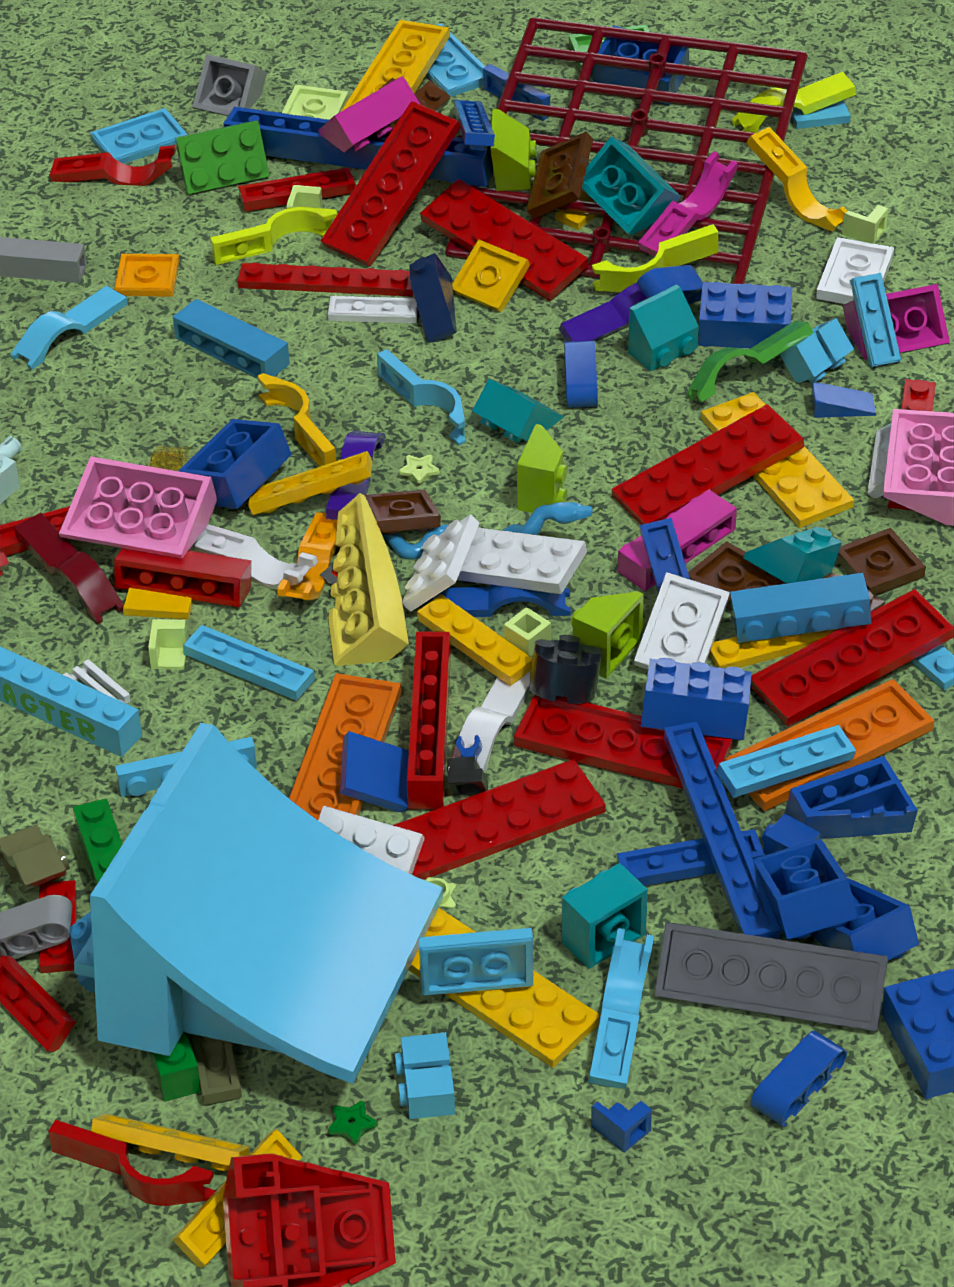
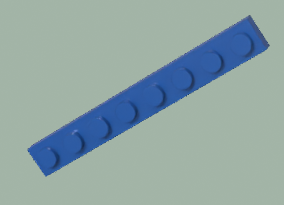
M454 100L453 111L456 120L461 126L460 132L464 144L469 145V149L480 151L487 150V146H494L495 134L482 102Z
M698 722L664 727V740L739 933L780 939L781 929L721 779L716 772L717 769Z

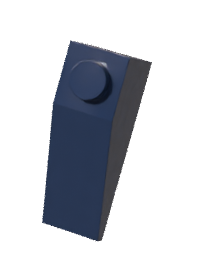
M436 253L417 259L409 265L410 283L428 342H437L457 333L452 276Z

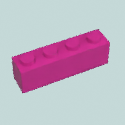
M710 490L693 498L684 507L669 514L666 518H672L685 564L736 530L737 508ZM640 535L618 550V573L644 591H647L655 585V581Z

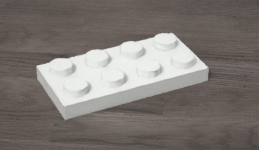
M478 527L457 580L562 594L587 553L585 541Z

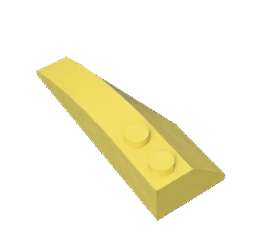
M359 493L338 512L335 545L340 547V551L333 564V570L338 572L337 583L331 585V596L335 598V608L329 610L328 617L335 666L389 661L396 654L401 653L409 644L402 597L396 573L380 528L366 497Z

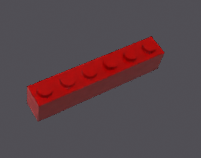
M416 632L407 775L409 809H438L444 807L451 666L450 632Z

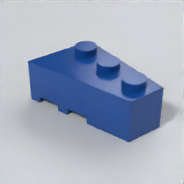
M885 756L791 788L785 809L787 815L820 832V839L912 832L918 812Z

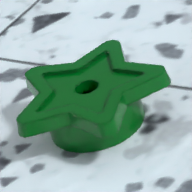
M359 1101L351 1107L334 1105L332 1111L336 1120L329 1127L328 1133L330 1135L340 1134L343 1138L350 1139L354 1144H357L360 1137L368 1129L377 1127L378 1123L376 1119L366 1114L364 1101ZM349 1120H355V1122L352 1123V1124L349 1123L348 1121H349Z

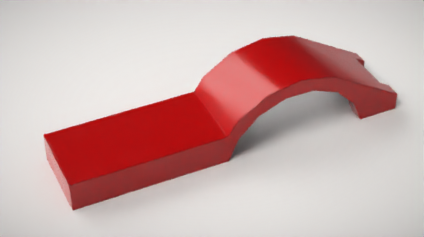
M175 145L161 146L159 154L153 162L145 166L136 167L117 161L109 152L55 158L49 176L52 182H75L107 178L110 182L117 185L145 186L172 168L173 163L171 159L176 154Z
M56 1119L48 1130L52 1152L122 1175L123 1184L131 1195L146 1204L171 1206L207 1201L216 1192L214 1189L203 1186L210 1184L214 1177L212 1171L192 1166L185 1173L171 1178H151L140 1174L130 1165L127 1144L125 1142Z

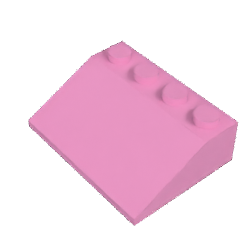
M893 409L883 497L945 525L954 526V413Z
M90 456L59 535L68 539L183 559L207 527L217 502L212 478Z

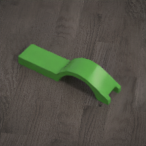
M795 320L750 349L726 347L715 351L704 361L686 394L691 400L698 398L699 402L707 400L715 395L717 373L725 362L735 356H744L750 362L764 364L814 333L809 322Z

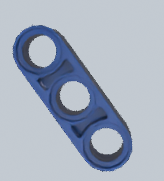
M692 265L654 268L637 280V285L646 299L676 284L681 288L688 305L697 302L702 296L703 281Z
M564 341L567 408L598 407L595 341Z
M815 1030L811 1031L758 1085L751 1098V1106L785 1127L787 1124L784 1122L791 1115L796 1116L810 1101L807 1098L814 1091L818 1093L832 1078L830 1074L837 1067L839 1069L842 1068L847 1057V1050Z

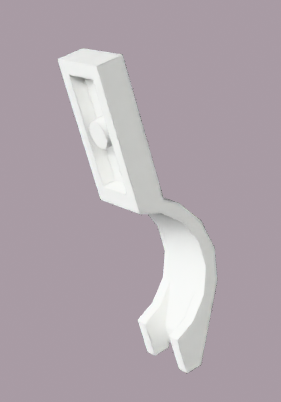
M209 524L189 549V551L252 560L251 580L276 590L282 579L288 580L289 586L299 584L310 568L318 563L316 556L304 552L299 555L298 563L288 564L279 561L269 555L255 538Z
M531 671L511 686L497 677L482 706L473 709L463 725L459 736L462 737L465 748H470L474 745L475 735H478L482 742L483 748L477 756V762L484 773L488 769L492 747L500 729L504 724L512 725L530 692ZM457 745L455 747L452 758L461 757Z

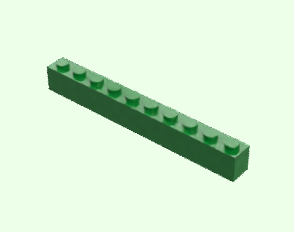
M107 798L73 806L77 835L94 887H96L123 845ZM186 1032L182 1033L170 1056L148 1052L164 1102L201 1092L198 1065Z

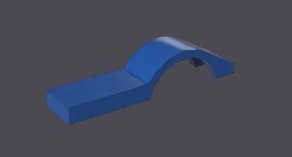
M498 585L447 588L422 604V607H424L442 594L473 617H491L493 612L501 606L519 601L539 604L548 610L551 616H571L570 607L565 605V597H570V589L566 587L562 594Z

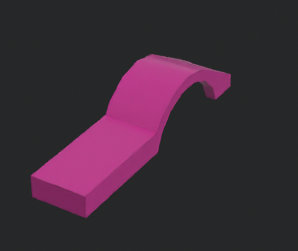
M713 151L704 162L701 178L694 191L683 202L677 203L672 201L638 242L639 249L655 257L659 250V242L686 234L697 220L708 217L722 200L738 168L737 162L732 160L728 166L717 162L719 154Z

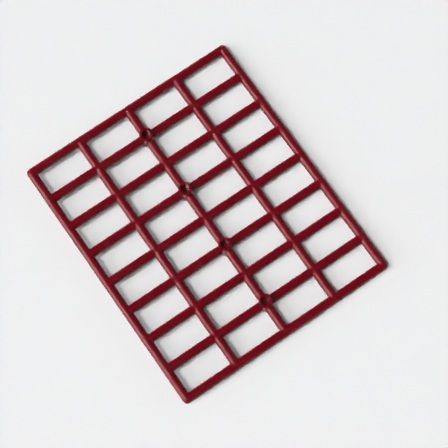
M532 17L527 23L497 109L505 114L508 111L564 119L558 136L530 133L531 140H536V145L552 147L570 139L575 120L629 127L632 131L627 144L643 160L692 166L687 184L667 182L679 195H683V202L694 191L701 178L712 139L747 143L749 137L755 134L754 132L716 128L721 110L778 117L779 120L775 133L784 142L808 55L806 52ZM537 29L592 36L587 52L532 45ZM603 37L659 44L657 53L652 54L649 60L598 54ZM670 46L727 53L722 70L666 62ZM738 54L795 61L790 78L733 71ZM527 56L583 63L577 80L521 73ZM594 65L650 72L645 89L589 82ZM666 74L718 80L714 97L659 91L656 89L660 79L666 77ZM730 82L787 89L783 106L725 99ZM517 84L573 91L568 108L511 101ZM585 92L641 100L639 109L634 110L631 116L579 110ZM653 101L710 109L705 126L648 119ZM648 130L701 137L696 155L640 148L638 146L641 137L646 136ZM593 141L590 152L598 153L605 143ZM719 158L717 162L728 166L732 160ZM734 160L738 164L736 172L763 175L758 194L726 190L721 200L754 205L749 224L704 218L697 220L691 228L700 229L714 224L718 232L746 235L741 254L718 251L716 254L698 259V261L737 266L732 284H744L775 174L766 164ZM470 185L494 201L528 205L530 194L496 191V189ZM576 200L572 204H566L557 208L559 210L604 216L601 227L594 229L593 234L540 227L543 214L535 218L530 216L529 219L530 223L560 241L593 246L589 266L578 276L600 279V274L594 273L592 265L600 263L603 255L608 253L611 248L646 253L639 249L638 242L640 240L610 236L615 220L597 203ZM449 239L445 250L446 256L467 260L471 252L466 248L459 247L458 243Z

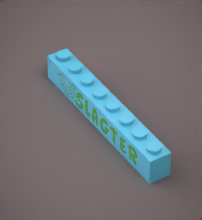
M0 646V701L120 757H123L142 737L139 709Z

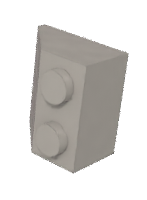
M206 54L192 107L227 116L234 106L251 109L262 94L267 72L256 65Z

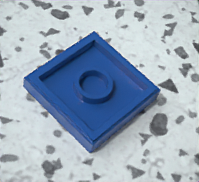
M348 731L343 737L340 794L396 812H405L408 808L407 775L409 750Z

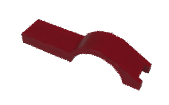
M42 512L14 527L15 536L52 576L59 573L70 582L82 600L87 615L97 625L103 622L100 614L114 607L119 613L123 611L124 604L98 564L88 554L81 551L77 552L65 538L60 537L59 531Z

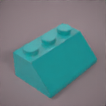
M612 136L588 164L582 189L629 235H633L654 224L672 201L677 202L681 198L628 144Z

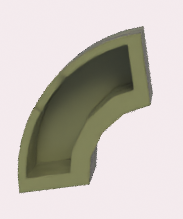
M37 824L0 838V860L12 882L21 881L23 884L19 887L21 892L63 877L66 870L70 869L64 851L62 849L57 851L52 839H50L48 834L43 835Z

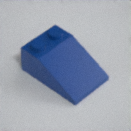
M850 878L848 880L858 918L848 921L846 925L840 928H825L812 933L815 939L824 947L888 956V960L900 958L906 954V951L919 945L910 905Z

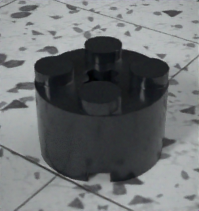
M560 635L559 640H536L530 673V691L543 699L556 702V696L568 697V704H581L592 701L597 690L603 651L598 647L579 643L580 639L573 635Z

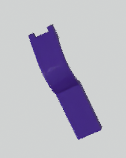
M637 283L617 294L610 301L562 322L559 331L566 341L596 342L626 328L629 325V308L646 300V297Z
M359 430L349 432L344 440L340 460L368 451L373 461L375 449L383 447L385 433ZM371 477L360 484L353 485L350 483L338 487L332 492L326 506V519L338 520V512L359 493L367 495Z

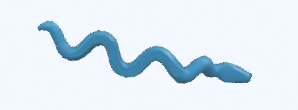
M576 502L542 505L534 510L524 525L512 524L502 531L538 535L547 519L567 524L590 517L593 510L591 506H583ZM449 524L431 528L416 544L405 542L399 533L393 535L381 534L397 555L403 559L415 560L421 557L424 551L422 549L424 542L434 534L438 536L443 533Z

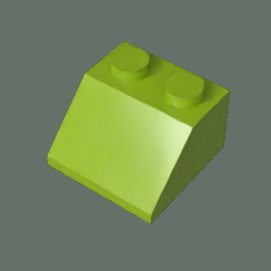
M492 109V129L495 137L494 146H491L496 191L531 189V177L536 175V162L532 160V158H537L536 140H531L529 128L501 110Z
M539 424L535 425L517 463V510L533 513L536 508L542 505H551L566 502L567 489H563V484L566 480L568 467L563 465V450L545 428Z
M635 591L593 597L582 608H578L574 612L571 619L573 636L580 639L579 643L598 647L603 651L599 676L607 679L642 640L643 593Z

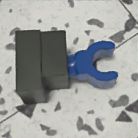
M475 735L474 745L470 748L464 747L465 744L461 736L457 738L456 745L461 757L449 758L447 779L453 795H477L488 790V780L477 762V756L483 748L478 735Z

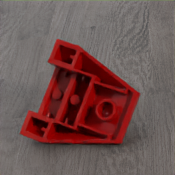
M272 1153L231 1157L223 1194L228 1273L232 1287H341L346 1283L352 1285L396 1263L389 1182L294 1160Z

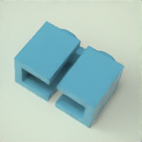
M837 318L817 325L812 329L814 333L780 353L795 382L801 383L809 380L810 384L822 379L826 376L824 370L828 367L831 370L840 366L846 361L844 356L854 350Z
M446 1032L401 1037L402 1052L395 1053L396 1075H404L405 1083L398 1084L400 1107L408 1106L409 1119L455 1115V1096L451 1066H449L450 1057Z

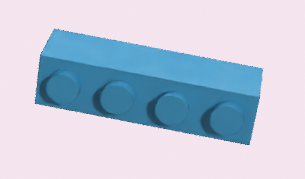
M198 299L192 301L173 316L176 339L255 378L263 373L275 377L290 364L287 342Z
M863 573L730 592L732 617L738 643L871 624L870 598Z

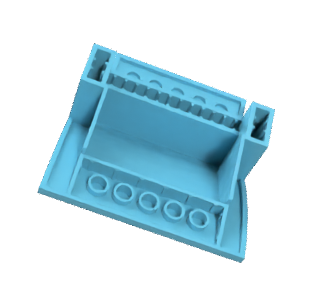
M200 723L151 799L149 806L144 810L90 895L92 934L74 961V972L77 975L94 978L98 1041L170 1056L182 1033L186 1032L284 1053L322 1073L353 1084L419 949V937L425 936L443 899V887L402 871L335 833L300 808L264 778L225 739L215 725Z

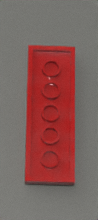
M411 101L322 237L321 242L323 245L371 267L460 129L459 122Z
M460 179L456 180L420 212L422 222L470 252L479 239L527 259L530 266L520 283L549 301L589 266L586 256Z
M766 404L611 489L612 496L640 525L664 520L669 514L678 511L693 498L700 496L707 490L718 495L804 448V438Z
M913 589L872 611L871 624L840 628L751 675L750 687L781 721L789 727L954 638V627L916 589Z
M534 694L514 735V746L567 760L575 759L579 763L683 789L664 740V730L641 727L642 716L588 702L568 704L567 697L556 696V702ZM703 735L717 769L718 764L724 762L725 758L729 756L732 749V739Z
M575 759L393 826L417 832L424 836L425 839L412 875L425 880L428 877L439 875L605 813L606 804Z

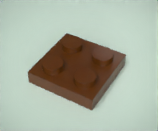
M425 489L364 495L383 534L393 535L403 530L424 532L430 530V528L441 527V515Z
M891 528L841 546L836 558L849 575L863 573L867 590L873 595L925 576L926 566Z

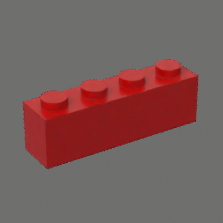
M122 548L114 559L115 588L127 590L129 588L141 589L234 607L242 605L251 588L252 560L188 551L183 559L125 548Z

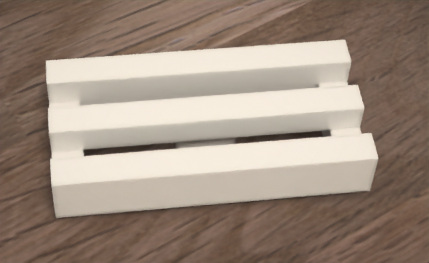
M89 659L83 662L84 667L82 669L79 666L73 668L72 675L68 673L63 674L75 681L80 679L88 687L112 698L116 696L123 703L127 704L130 702V694Z

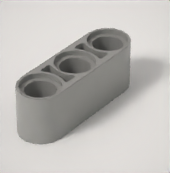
M49 895L0 912V957L4 955L17 959L67 941L70 935L71 901L61 895Z

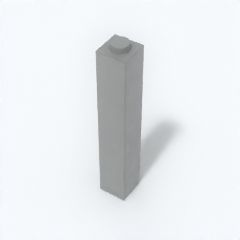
M0 237V276L80 283L87 267L84 244Z

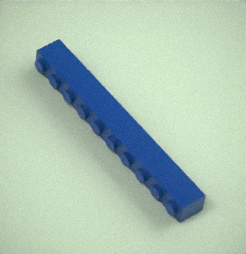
M234 106L223 123V126L226 127L258 120L266 156L367 170L391 133L390 131L381 138H378L375 134L368 138L370 143L357 152L354 148H351L344 153L321 136L318 131L329 119ZM454 137L427 179L455 182L460 179L468 185L486 187L494 174L491 146H487V150L484 151L469 149V145L464 144L463 138Z

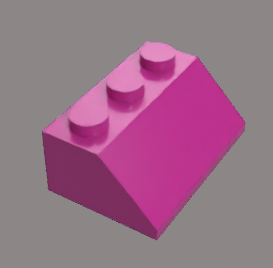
M401 76L336 114L318 131L321 136L344 153L351 148H354L357 152L370 143L368 138L375 134L378 138H381L392 131L391 125L400 119L411 101L420 103L404 76Z
M938 284L886 294L899 353L950 343ZM853 300L842 305L847 331L864 360H867L857 310Z

